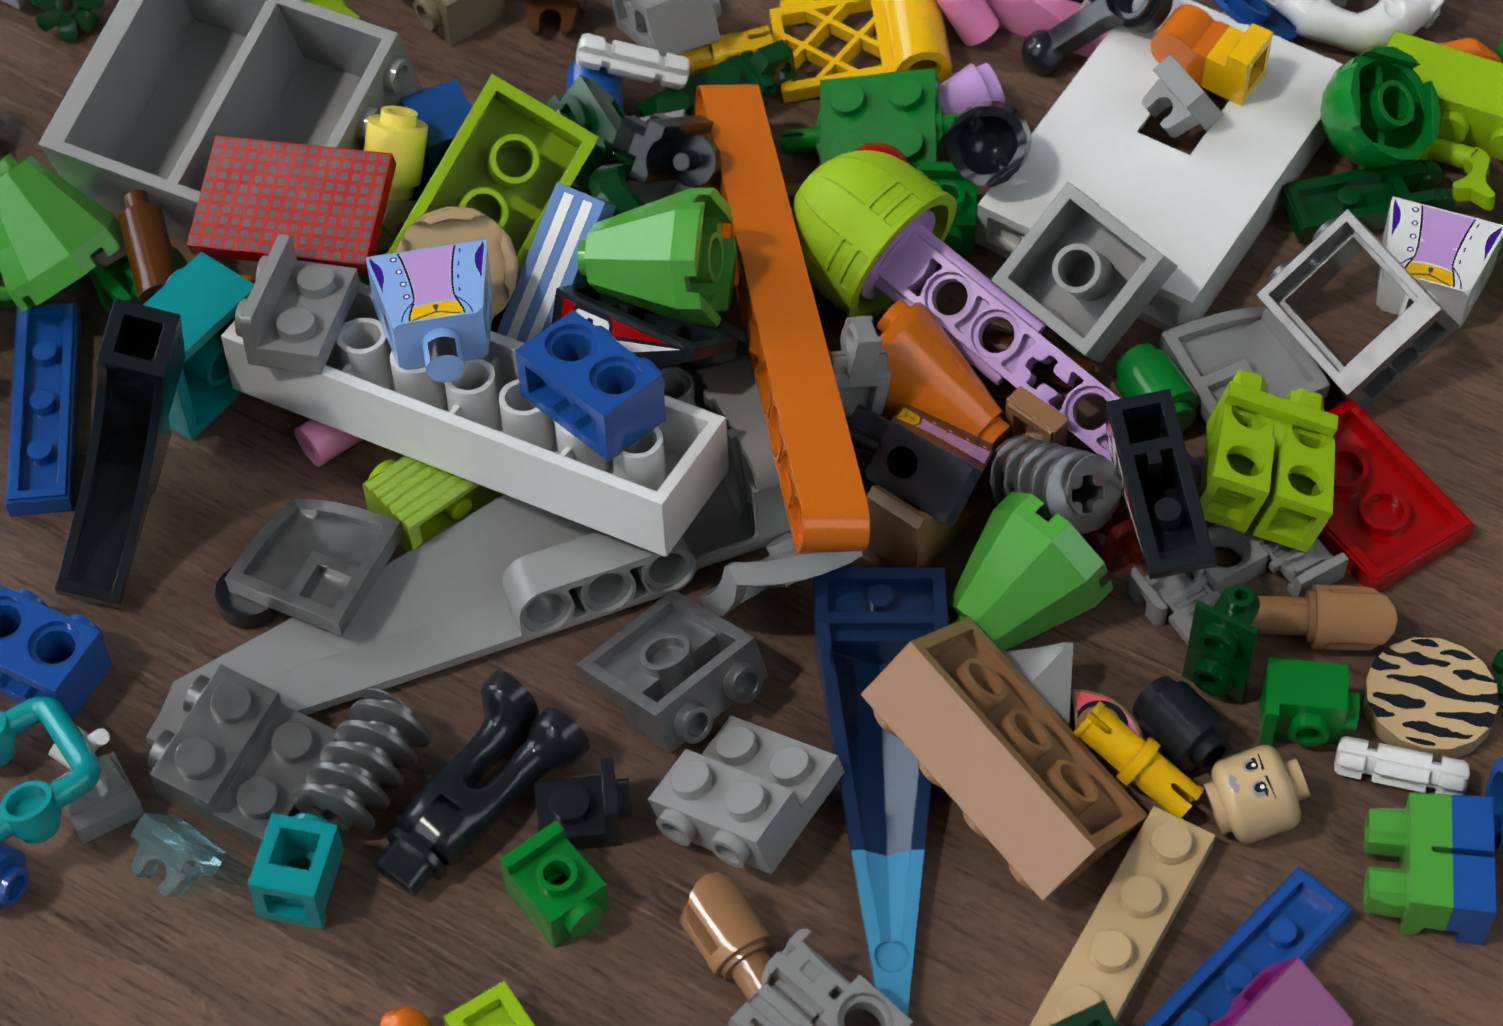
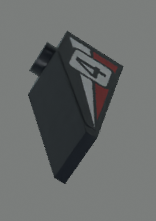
M588 282L556 288L552 324L574 310L595 326L605 327L612 333L618 343L639 358L649 359L657 367L700 360L736 351L738 339L707 325L692 324L668 318L596 292Z
M1166 389L1107 401L1106 440L1111 460L1121 477V497L1150 580L1216 567L1213 547L1171 390Z

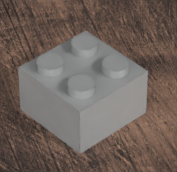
M1067 182L991 281L1083 355L1102 363L1178 266L1070 182Z

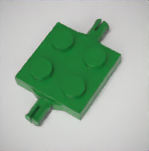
M935 68L821 80L820 113L815 127L791 130L782 129V151L784 154L817 150L821 166L828 160L852 152L866 143L883 142L898 148L908 158L911 166L918 170L919 161L940 162V155L946 143L949 127L962 112L944 114L939 102V78Z

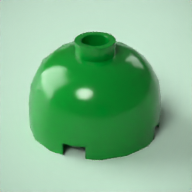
M1377 46L1349 60L1333 74L1322 94L1320 112L1323 129L1331 145L1344 159L1368 169L1398 167L1422 156L1425 147L1433 145L1439 135L1441 120L1438 94L1432 81L1423 84L1419 75L1412 69L1420 65L1412 55L1396 47Z

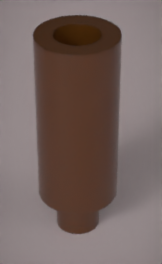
M134 190L124 196L126 209L120 213L118 220L140 304L143 305L166 284L168 278L178 269L162 209L158 205L149 202L147 192Z

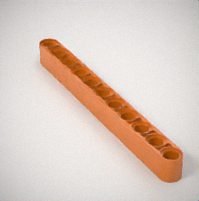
M758 84L698 85L695 99V115H701L714 122L711 132L707 136L716 143L721 155L720 171L709 184L710 188L718 190L731 207L733 223H721L723 238H735L737 261L734 291L795 550L798 554L865 551L868 547L870 535L867 497Z

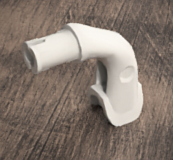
M1330 0L1262 1L1290 20L1296 26L1295 32L1301 37L1362 54L1377 46L1387 47L1394 30L1413 35L1421 27L1427 29L1439 16L1440 7L1445 0H1380L1372 8L1360 13L1345 10L1334 5Z

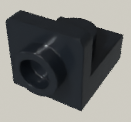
M613 756L600 757L601 775L534 782L538 832L554 821H557L564 829L565 837L576 850L622 846L619 820L633 818L629 778L615 779Z

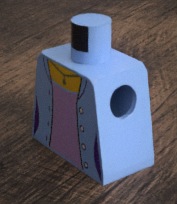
M486 239L366 257L374 309L398 367L405 370L426 367V373L430 379L446 383L462 376L465 371L464 361L481 359L489 353L493 286Z

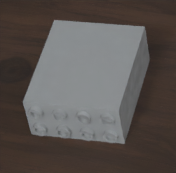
M119 0L40 139L38 146L61 178L108 212L120 215L126 209L124 196L134 190L147 192L149 202L158 205L162 209L168 234L188 241L215 135L364 150L367 118L374 114H380L381 108L384 106H401L400 98L423 90L397 32L304 0ZM241 260L255 266L258 265V262Z

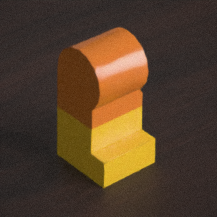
M1186 4L1180 5L1172 12L1152 38L1150 46L1151 52L1159 64L1171 54L1200 87L1242 106L1266 74L1273 32L1253 23L1244 32L1221 21H1214L1203 9Z

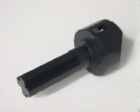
M982 101L968 107L951 123L946 136L947 153L955 169L965 179L978 186L994 187L1008 181L1025 164L1031 150V132L1025 118L1014 107L1000 101Z

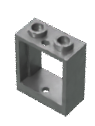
M1348 209L1339 217L1332 218L1320 226L1313 236L1312 243L1294 260H1289L1279 265L1270 274L1267 285L1256 294L1340 389L1366 411L1459 327L1458 323L1382 242ZM1365 249L1414 303L1346 365L1300 315L1298 310Z

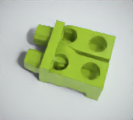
M1240 369L1227 385L1207 421L1205 434L1207 436L1204 445L1205 459L1200 487L1197 490L1205 520L1246 533L1255 518L1253 536L1308 553L1333 514L1335 439L1333 436L1337 431L1338 416L1324 411L1322 394L1300 388L1290 391L1286 399L1266 393L1267 382L1264 380L1263 375Z

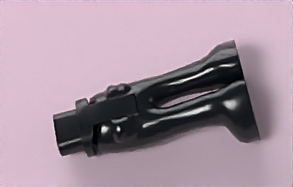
M494 671L481 687L480 693L484 721L477 733L453 759L434 774L419 790L400 818L398 828L393 827L387 834V840L390 844L373 862V866L382 876L410 896H415L431 877L436 880H442L447 874L444 865L450 867L460 862L465 855L472 854L474 848L490 833L510 807L534 785L535 781H539L553 770L574 765L581 760L590 748L589 739L573 719L553 707H547L539 716L538 706L531 693L517 679L504 671ZM528 734L526 742L517 749L505 767L485 786L474 788L479 779L519 740Z

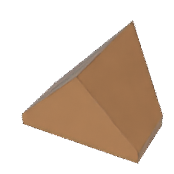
M872 485L867 495L870 518V535L867 548L897 568L930 567L970 524L977 510L966 504L952 528L881 486Z

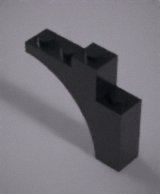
M114 298L96 360L97 388L89 446L69 538L55 586L56 594L115 609H120L152 493L155 494L172 435L169 414L186 357L180 314Z

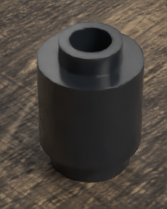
M1162 676L1151 682L1137 697L1133 705V714L1139 719L1138 725L1141 732L1161 745L1159 749L1182 772L1209 771L1217 761L1224 759L1229 752L1230 742L1228 739L1232 730L1230 723L1187 682H1176L1171 676Z

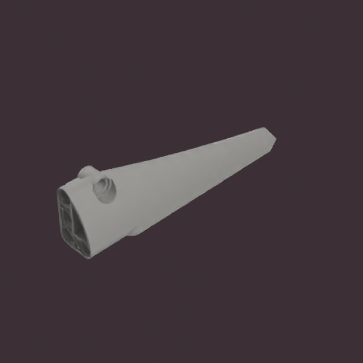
M746 354L696 370L694 382L692 376L687 371L678 367L658 368L661 374H663L665 381L664 395L726 417L729 458L728 473L667 557L503 494L422 543L416 549L410 550L387 563L343 636L292 617L173 681L163 707L146 735L147 743L153 745L158 736L165 730L176 734L188 715L183 710V703L190 686L200 675L211 679L220 664L279 692L282 704L304 715H308L362 697L364 688L383 690L665 596L673 589L678 591L684 588L692 580L696 570L765 548L776 538L791 532L750 355Z

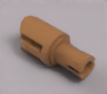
M1314 584L1312 590L1306 591L1305 597L1258 596L1260 607L1251 625L1260 629L1259 634L1304 636V641L1310 643V647L1314 650L1363 651L1386 643L1394 634L1398 619L1395 606L1390 599L1374 588L1357 585Z
M719 872L705 874L695 883L679 918V922L706 960L707 966L713 975L717 978L724 977L727 980L734 979L747 1000H749L763 985L761 976L768 961L771 959L768 953L771 950L770 944L773 937L766 926L761 923L729 876ZM774 977L768 985L772 987L778 980Z

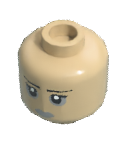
M1267 744L1217 761L1212 767L1211 775L1213 781L1203 784L1221 834L1225 835L1232 832L1234 837L1244 844H1251L1298 826L1301 819L1298 801L1310 797L1306 780L1297 759L1283 762L1279 752Z

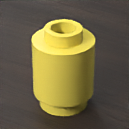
M384 106L381 108L380 114L369 116L367 118L364 151L392 153L397 165L388 200L396 201L411 199L414 194V187L421 184L428 125L417 119L418 113L413 109L402 106Z

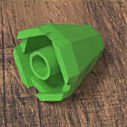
M10 153L0 160V271L7 293L21 312L28 310L33 304L43 303L86 275L97 266L94 257L103 251L108 257L123 246L124 240L119 221L114 215L30 155L17 162Z
M689 188L599 221L589 230L587 237L583 238L579 243L577 252L579 272L582 276H587L588 284L601 294L668 318L692 324L717 327L722 318L716 311H727L732 304L737 261L735 238H723L721 223H733L731 207L716 188Z
M1011 492L993 509L947 604L949 613L954 620L951 624L970 616L1001 652L1007 651L1096 607L1113 590L1111 580L1101 579L1108 572L1105 562L1074 526L1061 515L1056 513L1049 521L1038 515L1036 511L1044 503L1031 493Z

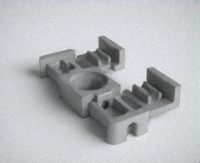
M1253 519L1246 533L1214 524L1207 528L1212 547L1233 549L1239 554L1241 558L1240 563L1232 567L1216 565V567L1152 580H1150L1149 575L1143 577L1134 566L1130 571L1128 594L1135 603L1146 601L1145 615L1155 626H1165L1167 614L1172 612L1169 615L1168 621L1188 645L1197 601L1200 600L1213 607L1225 589L1235 584H1244L1265 573L1267 561L1271 560L1269 569L1273 573L1280 570L1290 583L1287 586V590L1292 596L1305 597L1306 591L1312 590L1314 584L1330 585L1345 576L1349 558L1343 552L1333 557L1318 539H1316L1308 553L1253 536L1255 519Z
M800 929L789 939L785 949L782 952H777L768 961L761 976L763 985L731 1017L727 1026H754L751 1024L752 1021L756 1026H813L811 1021L816 1016L819 1018L814 1026H845L844 1015L857 1009L867 1010L874 1014L881 1026H911L913 1021L860 974L850 983L806 944L812 931ZM775 977L778 981L771 987L768 983Z

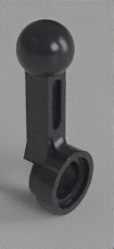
M1095 0L1050 30L1040 29L1028 35L1021 49L1022 60L1025 66L1035 74H1052L1062 67L1067 56L1116 25L1123 24L1138 33H1149L1156 30L1167 19L1173 0H1144L1141 7L1135 12L1132 11L1134 0Z

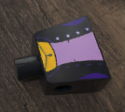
M858 404L847 423L852 444L873 455L864 475L870 481L952 528L967 504L996 448L995 445L907 404L902 405L891 421ZM901 446L911 449L916 457L907 455Z

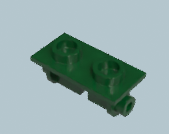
M1235 584L1225 589L1213 607L1200 600L1197 601L1182 677L1192 681L1201 691L1215 697L1223 696L1239 705L1243 703L1260 630L1251 625L1258 614L1260 601L1257 594L1249 586Z

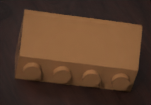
M970 616L910 641L860 694L874 709V716L880 726L903 742L918 759L919 768L924 776L947 792L962 809L968 826L976 834L991 842L1009 863V869L1013 877L1023 887L1034 891L1042 901L1074 881L1148 817L1147 813L1085 744L1072 734L1073 731Z

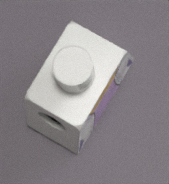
M1393 197L1383 233L1382 244L1458 323V328H1460L1493 272L1503 238V225ZM1379 265L1376 305L1381 311L1396 314L1399 317L1414 302Z

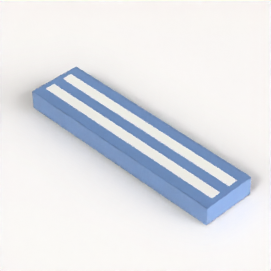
M556 182L516 282V288L510 297L496 333L526 343L551 326L556 288L587 281V276H582L578 268L577 252L580 241L587 237V233L595 223L612 217L616 206Z

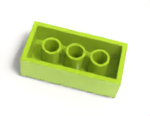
M491 74L387 254L395 253L405 231L425 213L447 206L473 208L494 220L511 238L518 260V278L556 182L571 187L599 137L503 79Z

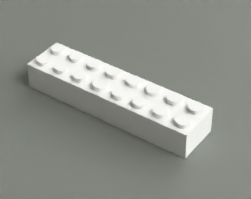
M360 283L358 293L322 374L248 364L243 338L237 336L235 332V321L221 335L233 389L664 557L668 556L729 471L726 417L664 395L666 421L608 462L521 396L515 350L525 343L491 331L489 353L481 359L464 361L465 371L461 377L454 381L446 383L436 382L428 377L426 367L410 370L398 367L374 309L371 286Z

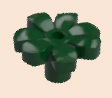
M31 0L34 6L44 9L35 18L38 27L42 31L48 32L57 26V35L61 41L65 42L76 40L78 26L86 32L92 33L99 26L100 21L91 10L102 8L105 5V0H69L68 5L64 7L62 6L64 0Z

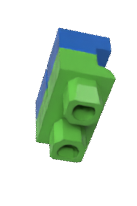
M1410 792L1405 809H1369L1364 823L1363 850L1365 854L1398 856L1399 869L1368 866L1364 880L1363 911L1400 918V935H1412L1421 932L1424 928L1456 932V942L1484 946L1496 916L1495 857H1493L1495 852L1494 798Z

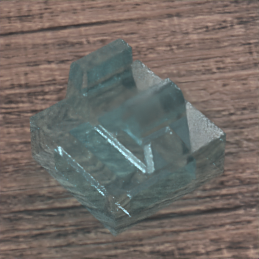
M144 812L130 834L131 837L139 842L131 864V872L137 877L152 878L159 865L163 863L166 868V876L157 892L165 897L178 898L183 896L201 875L213 877L227 855L225 851L180 817Z

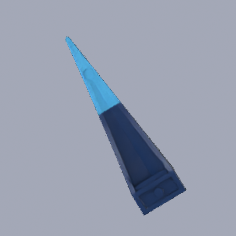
M945 567L837 568L813 577L814 647L833 754L838 755L845 771L838 783L874 987L908 1016L931 782L921 772L918 759L903 742L880 726L874 716V709L860 694L910 641L948 626Z

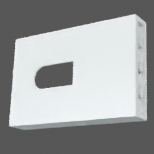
M1134 0L1132 11L1138 10L1144 0ZM1173 0L1172 8L1168 15L1169 17L1180 5L1190 4L1206 11L1214 21H1221L1244 32L1250 26L1237 23L1228 15L1192 0ZM1123 24L1116 25L1108 32L1032 132L1031 150L1025 164L1008 181L991 187L979 202L977 207L975 244L1008 258L1064 185L1070 182L1178 266L1138 316V319L1164 331L1200 319L1209 309L1281 204L1282 186L1285 183L1297 181L1326 139L1327 135L1323 129L1320 112L1322 94L1335 71L1343 64L1273 35L1266 74L1242 106L1230 100L1221 111L1224 116L1208 129L1189 155L1139 133L1151 117V114L1142 105V100L1159 79L1152 71L1159 63L1151 52L1150 43L1161 26L1149 33H1138Z

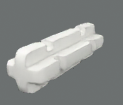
M589 33L582 34L576 50V62L580 67L599 71L601 67H606L609 74L651 84L656 79L661 82V86L681 90L685 87L690 72L689 60L684 56L667 52L665 57L658 54L659 50L618 40H613L612 44L606 43L605 37Z
M1349 736L1342 737L1338 743L1334 761V770L1338 775L1361 779L1362 773L1371 775V782L1425 793L1426 787L1435 788V794L1464 795L1466 793L1470 767L1464 760L1442 756V761L1436 762L1432 761L1433 754L1383 743H1378L1377 749L1369 748L1368 740Z

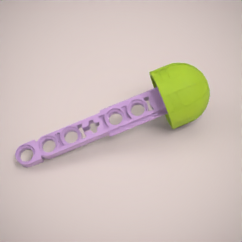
M871 150L853 151L834 157L819 166L808 176L799 188L791 210L810 283L819 291L822 297L831 301L839 311L846 313L847 317L872 316L874 318L899 299H902L909 306L920 302L932 311L965 359L998 386L1006 379L1016 388L1022 386L1054 409H1056L1055 404L1064 397L1044 383L1035 390L1033 385L1037 380V376L1031 370L1038 361L1044 365H1049L1056 359L1058 363L1055 365L1053 372L1070 387L1073 388L1078 376L1083 379V383L1068 393L1061 410H1056L1069 418L1068 430L1097 454L1103 455L1112 462L1106 440V423L1098 429L1085 430L1077 422L1076 410L1083 399L1092 395L1101 396L1106 401L1121 398L1042 336L1041 333L1046 328L1045 323L944 243L957 209L956 199L950 193L943 191L940 185L928 179L925 173L917 170L907 162L893 155ZM937 264H941L942 269L935 272ZM951 282L963 284L968 294L965 307L954 315L941 314L936 305V296L939 290L945 284ZM923 287L921 295L917 296L915 294L916 291ZM998 319L1009 321L1015 332L1011 346L1000 353L988 352L982 342V335L986 326ZM1187 452L1192 473L1202 476L1203 464Z

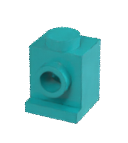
M271 813L247 884L257 917L318 929L324 928L327 918L325 910L344 854L338 825L330 824L324 818L309 813L296 814L294 817Z

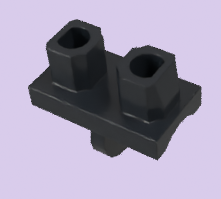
M663 113L652 114L647 121L636 116H625L621 120L612 145V151L634 161L629 177L643 184L677 180L682 185L688 187L704 186L716 178L721 166L720 150L716 143L707 136L711 132L714 122L701 115L669 117Z

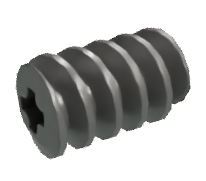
M1017 435L1006 439L998 446L988 464L987 483L990 495L997 505L1011 492L1031 493L1044 503L1036 511L1038 515L1049 521L1058 513L1082 534L1098 530L1107 523L1120 503L1122 495L1120 474L1113 462L1101 454H1093L1089 451L1077 450L1073 447Z
M364 688L363 699L354 703L350 708L349 720L344 721L337 727L334 737L335 741L324 746L320 756L321 762H317L309 768L306 775L307 784H302L294 790L292 801L300 813L314 814L324 818L330 824L338 825L341 837L348 835L350 827L364 832L372 831L375 826V819L364 807L367 806L380 811L388 807L389 798L379 787V784L394 790L400 788L404 778L393 764L408 769L414 767L418 756L407 743L421 748L427 747L431 742L432 735L419 721L416 714L396 697L376 688Z

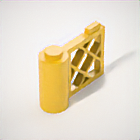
M936 0L780 1V7L769 9L774 42L783 39L794 55L796 70L805 60L824 68L814 78L798 81L790 79L780 84L784 104L820 97V81L826 79L935 68L940 85L952 75L953 66L942 9ZM873 10V17L860 31L842 24L843 20L850 14ZM807 22L817 27L803 42L786 34L784 31L785 26ZM830 34L848 42L835 57L817 49ZM876 34H877V39H878V41L875 40V39H873V37H874ZM861 50L881 58L882 65L863 69H856L848 64Z

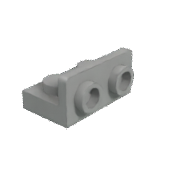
M278 234L269 255H263L260 258L256 270V282L248 299H242L239 302L235 314V332L237 336L243 338L248 364L322 374L360 288L357 268L299 261L296 257L292 235Z

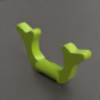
M1437 137L1434 144L1425 147L1422 152L1423 155L1415 159H1430L1464 169L1468 175L1453 183L1452 196L1454 200L1458 202L1471 201L1488 211L1495 208V192L1487 184L1490 171V157L1486 151L1479 147L1473 148Z

